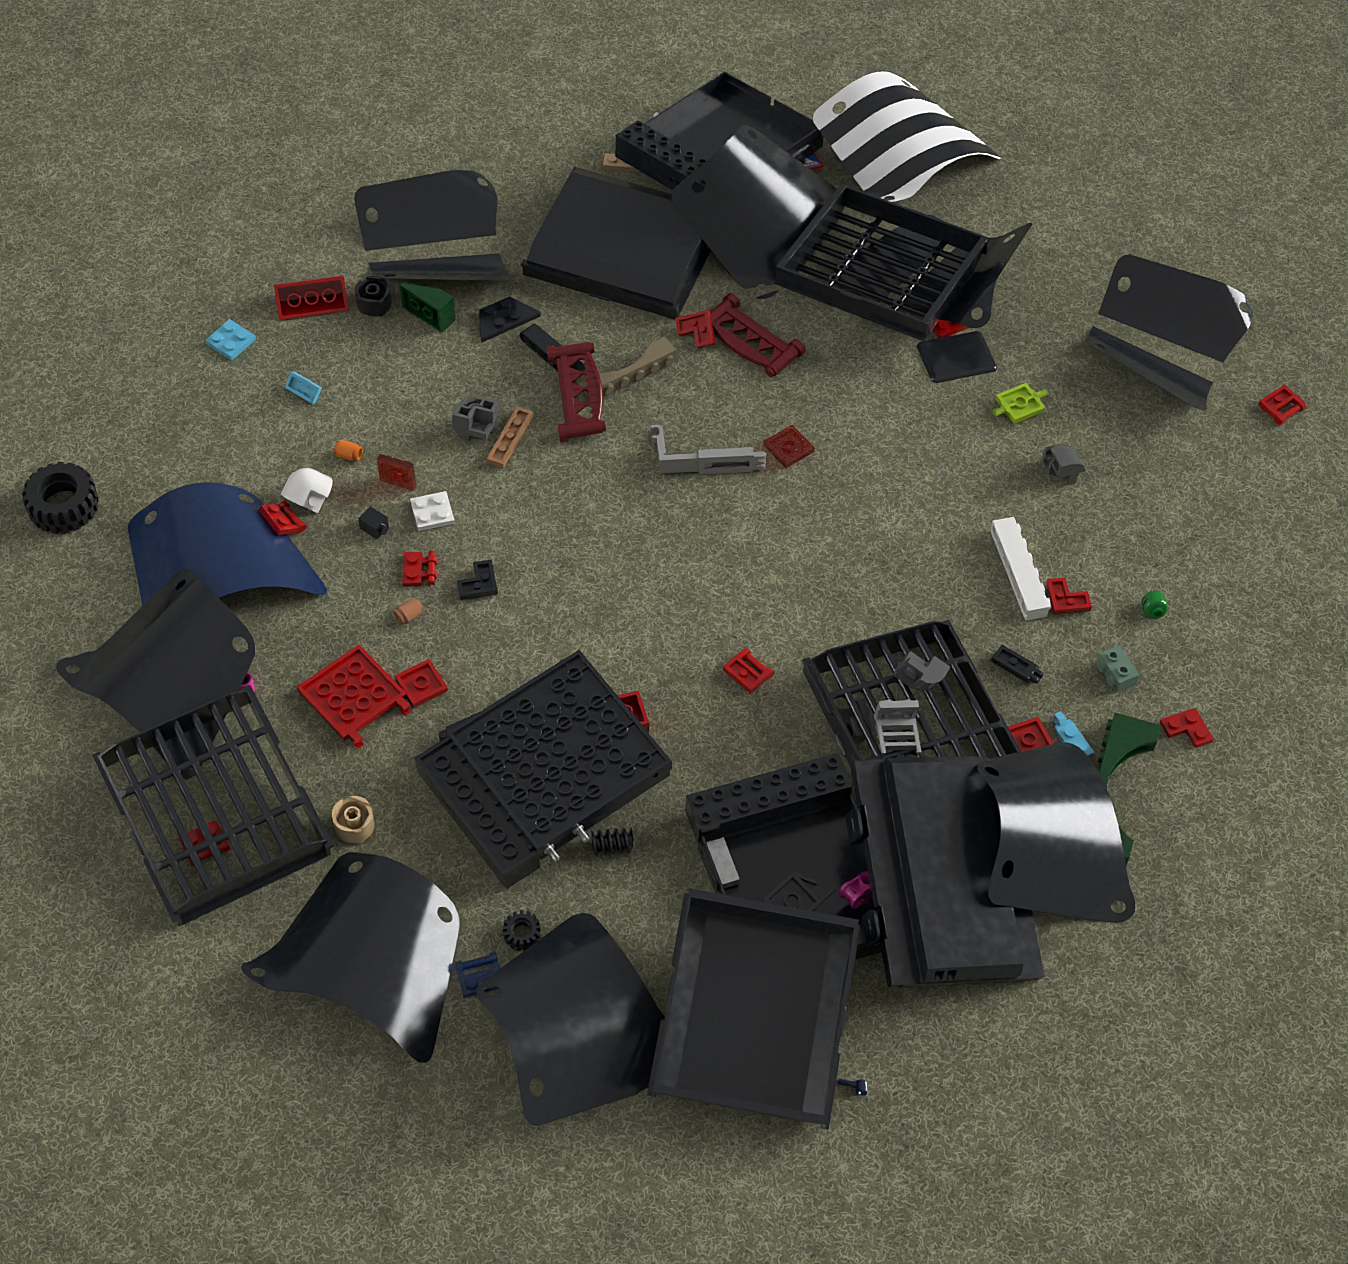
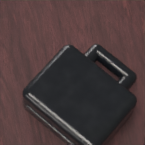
M979 331L922 341L917 344V349L929 377L934 383L991 373L997 370V365L983 334Z

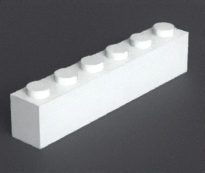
M1014 517L994 520L991 526V534L1025 621L1047 617L1048 611L1051 609V603L1049 598L1045 596L1044 585L1039 581L1038 570L1033 566V558L1031 553L1027 551V543L1025 538L1021 536L1019 523H1016Z

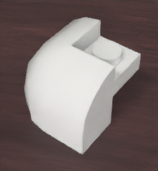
M302 468L290 475L281 495L300 506L318 513L325 498H328L333 480L331 477L314 469Z

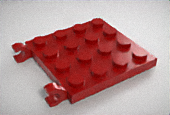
M357 645L297 686V691L330 727L344 741L350 738L357 749L364 745L362 742L363 737L358 731L397 705L405 716L411 712L409 709L410 704L405 700L407 693L360 645Z

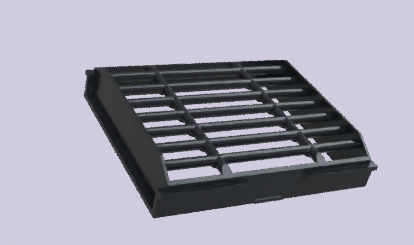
M840 184L776 266V280L774 284L918 340L925 341L973 274L982 254L986 255L989 251V237ZM844 207L876 219L868 223L842 212ZM840 219L865 228L867 231L860 233L836 223ZM883 220L940 241V243L933 247L879 227ZM835 230L859 239L858 243H851L832 236L829 232ZM875 232L932 254L925 257L873 238L871 235ZM823 240L850 249L851 252L845 254L823 246L821 243ZM867 242L921 262L924 265L918 268L863 246ZM948 244L970 253L967 258H963L943 249ZM817 250L844 261L842 264H835L812 254ZM858 253L914 273L916 276L909 278L855 257ZM940 256L962 265L957 269L935 260ZM810 261L836 272L829 275L807 267L805 263ZM851 263L905 283L908 287L902 289L847 267ZM934 267L954 276L950 280L931 273L928 269ZM799 271L804 272V273L809 274V275H811V276H814V277H817V278H819V279L825 280V281H827V283H823V282L818 281V280H816V279H813V278H810V277H808V276L802 275V274H800V273H798V272H799ZM842 274L898 294L900 298L894 300L839 278ZM923 277H925L927 279L946 285V287L944 288V290H941L933 286L927 285L925 283H922L920 281ZM834 284L893 307L889 308L879 303L860 297L858 295L844 291L842 289L834 287ZM915 288L939 297L934 301L912 292ZM908 298L931 308L926 312L905 304V301ZM899 309L922 317L923 319L921 320L913 316L907 315L905 313H902L899 311Z
M949 620L927 622L834 647L812 659L810 657L802 659L804 664L803 673L850 767L855 761L885 760L886 758H900L911 754L916 757H925L922 751L929 749L934 751L936 757H946L940 747L946 744L952 746L957 757L966 756L958 742L963 739L970 741L977 756L987 758L976 738L977 735L981 734L987 735L998 757L1021 752L1002 715L998 713L977 675L974 664ZM936 642L946 659L943 662L950 666L981 726L971 728L945 678H943L938 684L964 731L954 734L930 689L922 690L946 736L936 739L919 707L916 718L928 739L927 742L920 743L921 754H917L916 750H892L893 752L881 755V751L852 694L862 693L873 714H875L877 703L870 691L873 688L878 687L881 689L886 700L896 701L888 684L897 683L907 700L916 701L909 686L894 675L883 677L874 659L884 656L894 674L898 665L892 654L902 652L905 656L910 652L909 649L919 647L926 661H928L933 656L927 644ZM867 661L876 680L866 682L857 663ZM849 666L858 685L848 687L839 668ZM831 671L840 690L829 693L820 673ZM841 697L846 699L874 757L862 759L833 701L834 699ZM911 729L902 730L903 732H912ZM882 730V732H891V730ZM887 740L888 742H897L896 740Z
M251 685L244 687L241 691L225 694L119 741L103 753L97 752L92 755L120 814L125 815L132 829L131 834L141 855L145 856L143 862L172 922L176 921L179 927L330 856V848L334 847L304 787L298 785L279 749L280 741ZM247 704L250 705L261 728L254 731L251 730L241 710V707ZM232 711L245 734L236 739H233L222 718L223 715ZM211 720H215L226 742L216 748L213 746L203 724ZM196 728L207 752L199 756H195L184 734ZM176 736L188 758L187 761L179 765L176 764L165 742ZM260 736H266L297 796L296 799L289 802L256 739ZM245 743L250 744L281 806L269 810L238 746ZM158 745L169 769L159 774L146 749ZM227 751L231 752L262 815L253 819L250 818L219 755ZM135 754H139L150 778L138 782L127 758ZM207 760H212L243 821L242 824L236 827H231L200 766L201 763ZM117 762L120 763L131 785L119 792L107 769L108 766ZM192 768L224 830L223 833L212 837L181 772ZM174 777L205 841L193 846L162 783L167 778ZM152 785L155 786L186 849L175 855L143 792V789ZM132 794L136 795L166 859L156 864H153L122 800ZM302 805L319 838L318 841L309 842L293 811L294 808ZM283 813L289 819L302 845L291 851L274 820L275 817ZM264 822L268 824L283 854L272 860L255 826ZM244 831L249 833L263 861V864L253 869L236 835ZM225 840H229L244 870V873L234 878L217 847V844ZM210 849L225 882L213 886L198 856V853L203 850ZM186 858L191 859L206 890L195 896L178 862ZM167 867H171L187 900L176 909L158 874V871Z

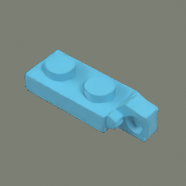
M1061 711L1055 713L1052 720L1056 724L1054 728L1061 742L1072 743L1081 748L1088 757L1093 756V749L1070 719L1067 720Z

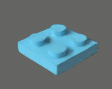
M229 319L205 341L208 346L233 360L256 340V336Z

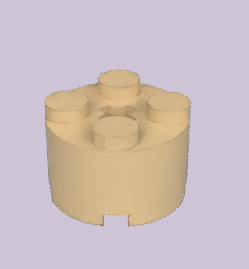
M349 796L348 799L339 800L332 809L335 834L341 840L347 843L360 844L373 833L375 827L373 811L366 799L359 796Z

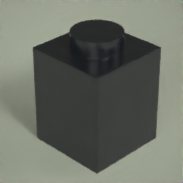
M371 506L358 518L360 529L375 539L385 535L389 529L388 517Z

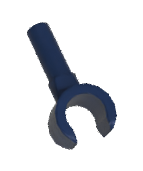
M844 1079L838 1080V1084L856 1088L857 1095L868 1094L867 1082L863 1079H859L856 1082Z

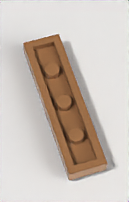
M518 406L515 408L487 457L488 464L504 469L532 420L533 411Z

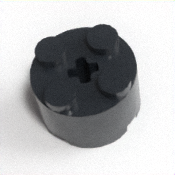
M368 276L366 280H360L356 284L355 294L359 312L369 316L385 315L392 304L389 283L387 284L386 280L382 277Z

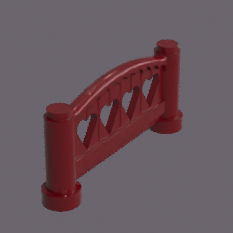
M728 293L723 298V301L710 312L713 331L722 342L743 358L765 367V373L769 377L776 376L796 357H801L806 352L805 346L798 339H793L787 344L738 309L741 305L740 301L732 293ZM734 321L731 331H727L725 327L720 326L722 323ZM747 330L745 340H740L738 336L733 335L735 332ZM760 339L758 349H752L751 346L746 344L747 342ZM773 349V355L770 359L765 358L764 355L759 353L760 351Z
M585 342L554 347V345L547 346L549 363H557L565 423L558 424L560 442L568 441L570 438L601 434L606 431L605 420L601 421L603 407L602 383L597 366L591 356L595 353L594 343ZM579 360L585 361L583 366L586 369L584 371H578L570 367ZM582 375L587 376L585 381L588 385L582 387L573 382ZM583 391H588L590 401L585 403L575 398ZM587 406L592 408L590 411L592 414L591 418L577 415Z

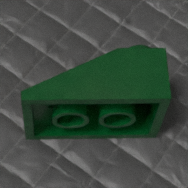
M406 283L400 284L402 308L441 333L455 321L454 297L451 294L436 288Z

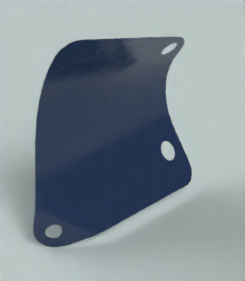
M214 482L185 485L160 496L138 512L128 524L129 539L142 606L182 569L191 571L218 598L258 587L294 588L320 595L327 593V588L288 535H277L258 511L260 506L264 505L262 501L252 493L239 487ZM239 495H248L254 502L246 503L239 498ZM156 511V519L152 523L146 524V516L150 512ZM186 580L180 581L176 585L175 590L181 589L185 585Z

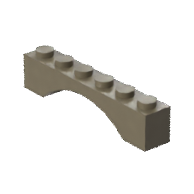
M664 336L650 343L643 356L632 365L618 371L599 373L603 396L613 393L618 388L626 387L635 380H641L645 375L655 373L666 365L670 366L676 361V349ZM582 375L574 381V384L586 387L588 385L585 381L587 376ZM583 391L579 395L585 403L590 401L588 391Z

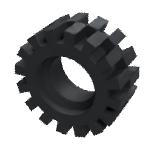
M520 910V914H517L516 911L513 912V916L509 914L507 920H504L503 936L506 944H510L512 949L516 947L517 951H520V948H524L525 951L528 946L536 943L541 936L539 919L536 920V915L533 914L531 916L529 911L524 914L523 910ZM518 925H526L529 927L530 932L528 935L521 937L515 935L514 929Z

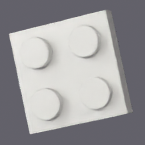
M446 491L410 499L418 531L455 524Z

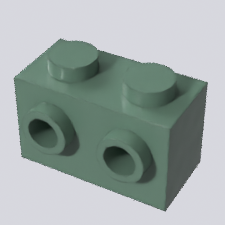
M1120 645L1099 653L1096 663L1097 668L1101 673L1103 672L1108 685L1113 687L1116 693L1136 685L1139 673Z

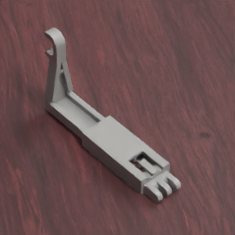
M659 425L650 426L652 433H659V435L651 437V442L657 443L660 474L698 472L699 475L742 473L764 470L766 467V453L763 451L753 452V447L698 450V453L666 455L663 428Z

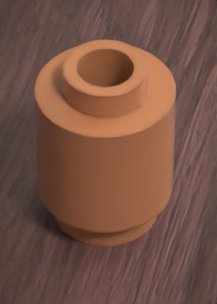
M410 598L396 607L394 616L400 624L408 623L422 614L423 605L418 599Z

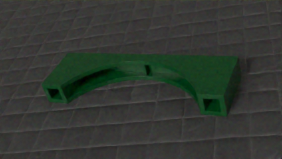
M1114 713L1113 718L1108 719L1105 730L1109 731V733L1104 735L1101 746L1105 747L1104 752L1100 751L1097 762L1101 763L1100 768L1096 767L1106 788L1109 777L1122 762L1139 753L1154 751L1161 725L1119 713ZM1119 827L1125 864L1127 866L1134 841Z

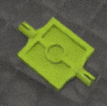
M1027 383L999 393L996 395L995 400L1001 407L994 409L993 415L997 417L1004 413L1016 424L1043 413L1045 406L1040 401V398L1048 396V392L1046 389L1035 392Z

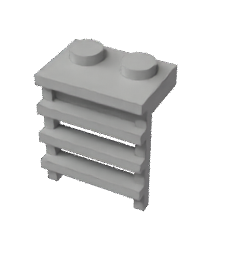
M884 700L878 702L874 720L876 721L875 727L878 733L877 739L879 740L881 755H885L886 750H916L917 754H921L915 719L919 709L918 700ZM882 730H913V732H882ZM912 739H914V741H915V742H888V743H884V740H912Z

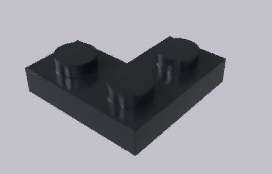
M492 559L473 562L475 578L457 580L460 600L498 594Z

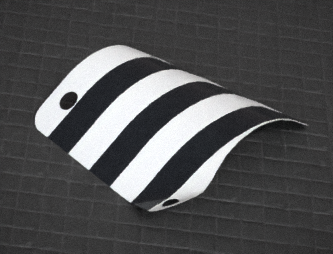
M875 72L855 80L822 104L813 116L814 124L863 191L882 199L886 196L895 197L894 200H888L890 202L913 196L934 173L959 158L968 155L984 154L1000 159L991 148L916 87L907 82L911 86L908 87L901 81L907 82L906 80L889 72ZM838 102H844L846 104L845 110L840 114L833 113V106Z

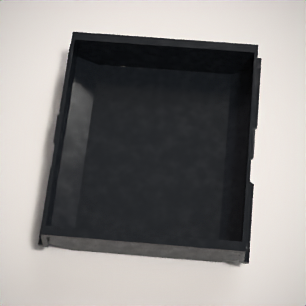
M574 167L538 231L527 260L523 259L521 266L525 276L583 292L605 301L617 302L675 319L680 316L711 249L672 202V194Z
M690 888L689 894L684 893L671 963L675 970L674 974L671 975L668 991V1009L666 1019L661 1020L647 1096L656 1097V1094L820 1124L821 1129L829 1130L840 1060L838 1049L840 1036L843 1035L845 1024L846 999L850 996L860 931L859 920Z

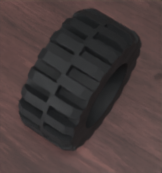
M57 462L54 465L53 463L47 464V467H40L37 469L38 472H33L29 476L30 480L27 479L24 484L25 488L22 490V495L28 516L34 525L38 528L41 527L43 531L49 532L51 530L52 533L56 534L59 531L69 533L71 529L76 531L80 529V525L85 526L88 523V519L94 517V511L98 509L99 498L93 479L89 472L79 465L75 466V464L69 462L67 464H64V462ZM61 491L75 493L71 499L63 503L50 504L46 502L50 496Z

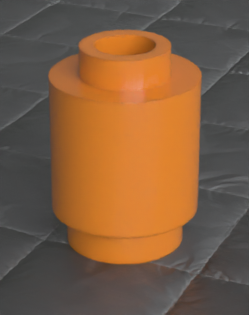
M340 440L335 444L334 453L339 458L354 462L361 459L363 448L359 444Z

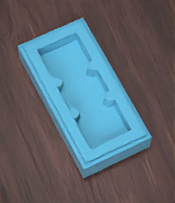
M292 371L284 387L312 404L316 403L322 387Z

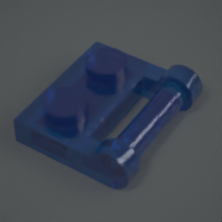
M496 952L461 962V960L455 961L463 998L477 995L478 986L500 969ZM492 963L493 968L464 975L463 970ZM488 986L484 992L498 990L499 988L497 986Z

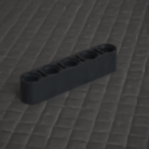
M535 323L519 334L522 342L526 343L530 349L547 363H549L547 346H562ZM580 360L570 367L578 371L586 369ZM549 363L558 372L557 363Z

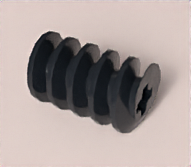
M632 827L629 833H627L625 828H622L621 834L615 828L612 835L609 829H606L604 835L601 830H598L596 836L591 830L592 850L596 856H598L600 850L606 855L608 849L614 855L616 848H618L620 854H623L624 848L627 849L628 853H631L633 847Z

